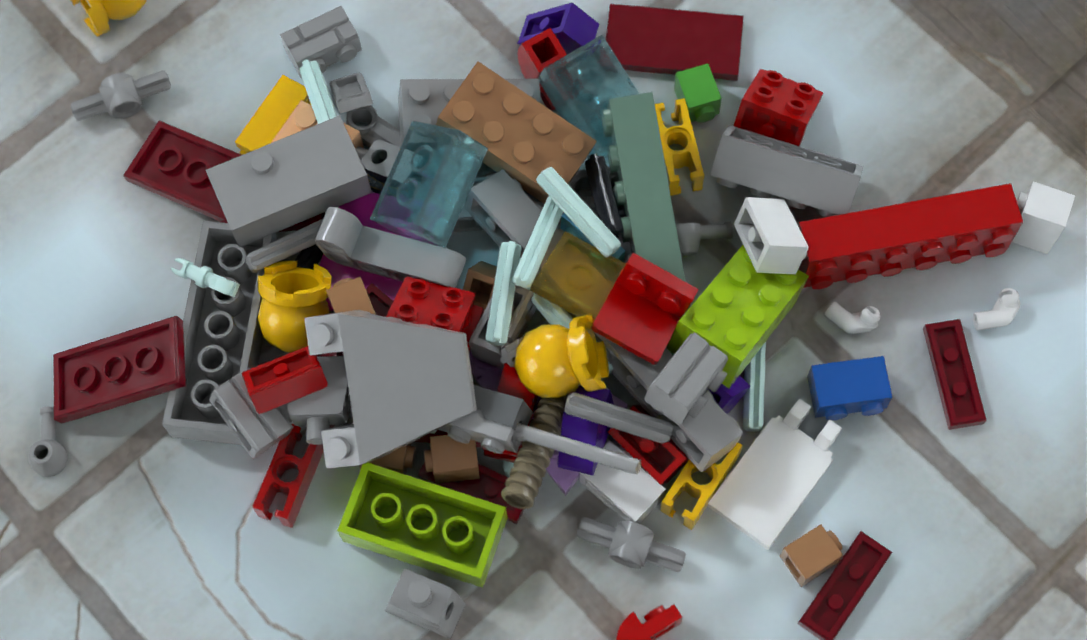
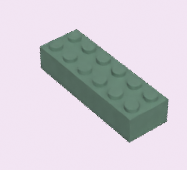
M653 92L609 99L607 110H602L603 116L601 118L604 136L611 137L612 146H609V151H607L610 171L618 173L619 181L615 182L614 195L617 206L624 208L625 217L621 218L623 226L621 236L623 243H630L631 253L627 254L626 262L634 252L685 281Z

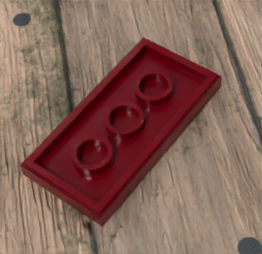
M610 4L603 68L675 75L676 72L709 64L714 79L738 81L744 16Z
M159 120L123 176L132 184L222 223H228L206 170L239 157L241 154Z
M173 316L53 354L54 420L63 424L186 387L183 320L178 316Z

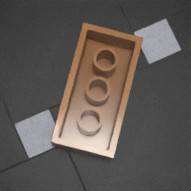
M479 61L474 65L438 116L434 129L494 171L499 172L504 169L512 179H516L521 184L524 191L544 204L549 195L537 183L536 178L546 168L552 167L569 185L597 142Z

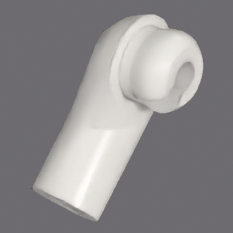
M1012 288L1003 289L999 293V298L992 310L973 314L975 329L983 330L1009 325L1020 308L1019 293Z
M836 301L830 305L824 314L848 334L871 332L878 326L881 318L879 310L875 307L867 306L861 312L850 313Z

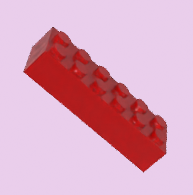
M1003 184L799 222L798 227L809 246L807 256L802 260L798 269L809 276L803 288L812 287V289L818 290L827 288L833 282L846 280L848 283H857L865 280L868 276L876 274L889 277L908 268L916 267L917 270H926L936 266L937 263L950 261L952 264H959L968 261L973 256L984 254L988 258L999 256L1006 252L1023 224L1012 184Z

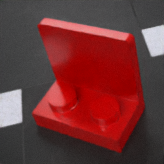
M760 69L741 100L733 126L800 147L808 123L821 101L823 92L816 90L808 83H798L785 78L777 71Z
M633 252L612 286L591 326V330L647 362L656 365L678 321L694 300L699 289Z
M405 277L386 317H394L410 323L425 324L461 332L475 301V293L422 279Z

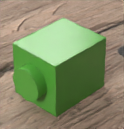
M709 64L676 72L674 90L678 99L685 98L691 122H707L716 115H719L722 98Z

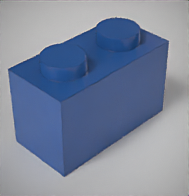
M884 356L811 365L807 376L815 418L825 417L826 420L833 421L847 417L848 413L862 412L864 416L882 413L892 399Z

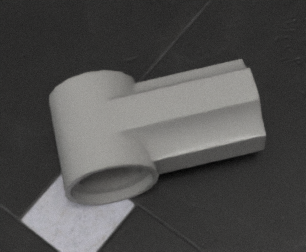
M372 105L347 112V125L360 131L363 146L370 148L374 141L380 139L401 147L400 130L377 116V112ZM358 122H366L369 125L365 127H359L355 124Z

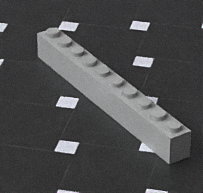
M504 169L472 187L465 206L469 214L499 247L503 242L514 241L516 244L521 245V257L543 209L525 194L521 184L516 179H512ZM556 228L533 285L538 291L542 288L549 289L572 318L591 315L595 319L613 285L597 273L591 261L585 255L577 251L570 243L566 233ZM593 331L596 342L604 341L608 361L613 366L611 371L613 375L651 417L672 424L671 439L701 473L735 447L743 432L739 428L737 421L731 415L726 414L714 401L709 390L703 395L708 401L697 417L694 419L688 415L684 422L679 425L666 417L662 411L656 410L645 402L644 397L651 383L673 357L667 348H665L659 362L653 365Z

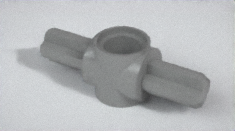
M159 71L134 80L132 75L130 76L126 73L112 74L102 81L99 87L100 93L72 102L71 110L77 121H82L107 111L114 118H128L139 112L141 105H143V98L169 90L171 83L165 71Z
M583 517L578 526V538L608 548L609 558L621 565L640 569L641 566L644 567L645 562H649L674 572H680L683 567L686 553L653 541V531L641 524L632 521H621L617 527H613Z

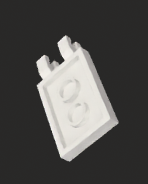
M800 398L788 412L785 419L780 415L776 419L771 418L707 505V507L767 550L832 464L833 459H831L833 453L828 449L842 429L829 420L815 440L799 430V426L811 409V406Z

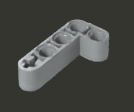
M336 207L327 208L315 238L316 245L328 259L344 266L402 282L405 277H411L456 288L466 262V258L454 250L363 226L355 215Z

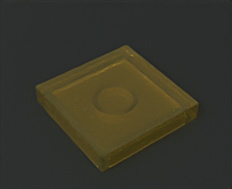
M565 231L532 283L530 291L578 317L591 315L595 319L626 263L613 256L604 257L596 247Z

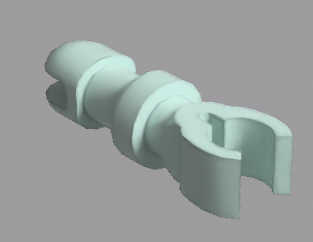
M176 258L174 260L183 265L181 270L171 267L174 274L185 279L194 280L195 284L201 288L208 286L228 296L235 297L240 286L239 283L213 273V269L203 266L200 268L184 258Z

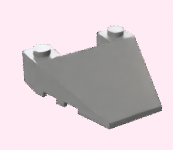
M363 310L304 318L309 354L318 355L343 351L354 423L321 431L326 468L361 465L382 458L426 434L477 410L465 333L425 324L410 323L394 317H383Z

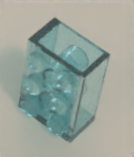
M600 35L545 67L538 79L560 117L597 141L589 155L596 154V156H603L606 159L609 146H612L611 137L604 136L601 118L603 116L602 110H607L609 99L636 95L639 92L604 36Z
M412 121L370 219L397 235L446 248L488 148L460 130Z

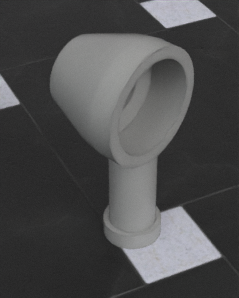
M731 222L715 225H700L699 223L676 224L681 257L696 255L700 240L732 239L733 237Z
M54 407L40 408V415L42 416L41 441L31 446L29 463L37 474L44 477H52L59 474L65 468L68 456L65 448L56 441ZM44 449H48V455L43 459H39V453Z

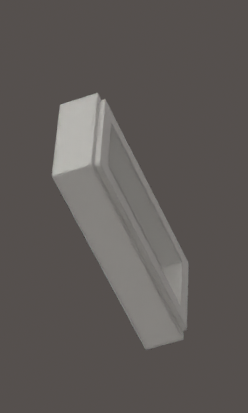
M359 72L329 82L339 114L373 104L362 73Z

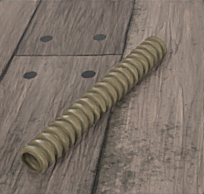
M568 395L562 398L541 397L537 404L538 409L534 411L533 419L530 421L529 426L561 436L563 413ZM522 441V447L518 451V457L514 461V467L510 470V477L506 480V487L503 488L501 496L513 507L529 509L534 505V498L538 495V488L542 485V478L546 475V468L550 465V458L553 457L554 449Z

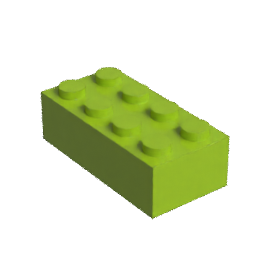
M742 245L678 321L667 349L675 354L691 333H696L706 340L709 346H714L727 355L728 361L723 368L727 376L722 384L730 388L794 306L809 276L800 270L796 274L757 273L744 245Z
M367 462L361 467L337 532L343 542L483 588L507 521V511L504 506Z

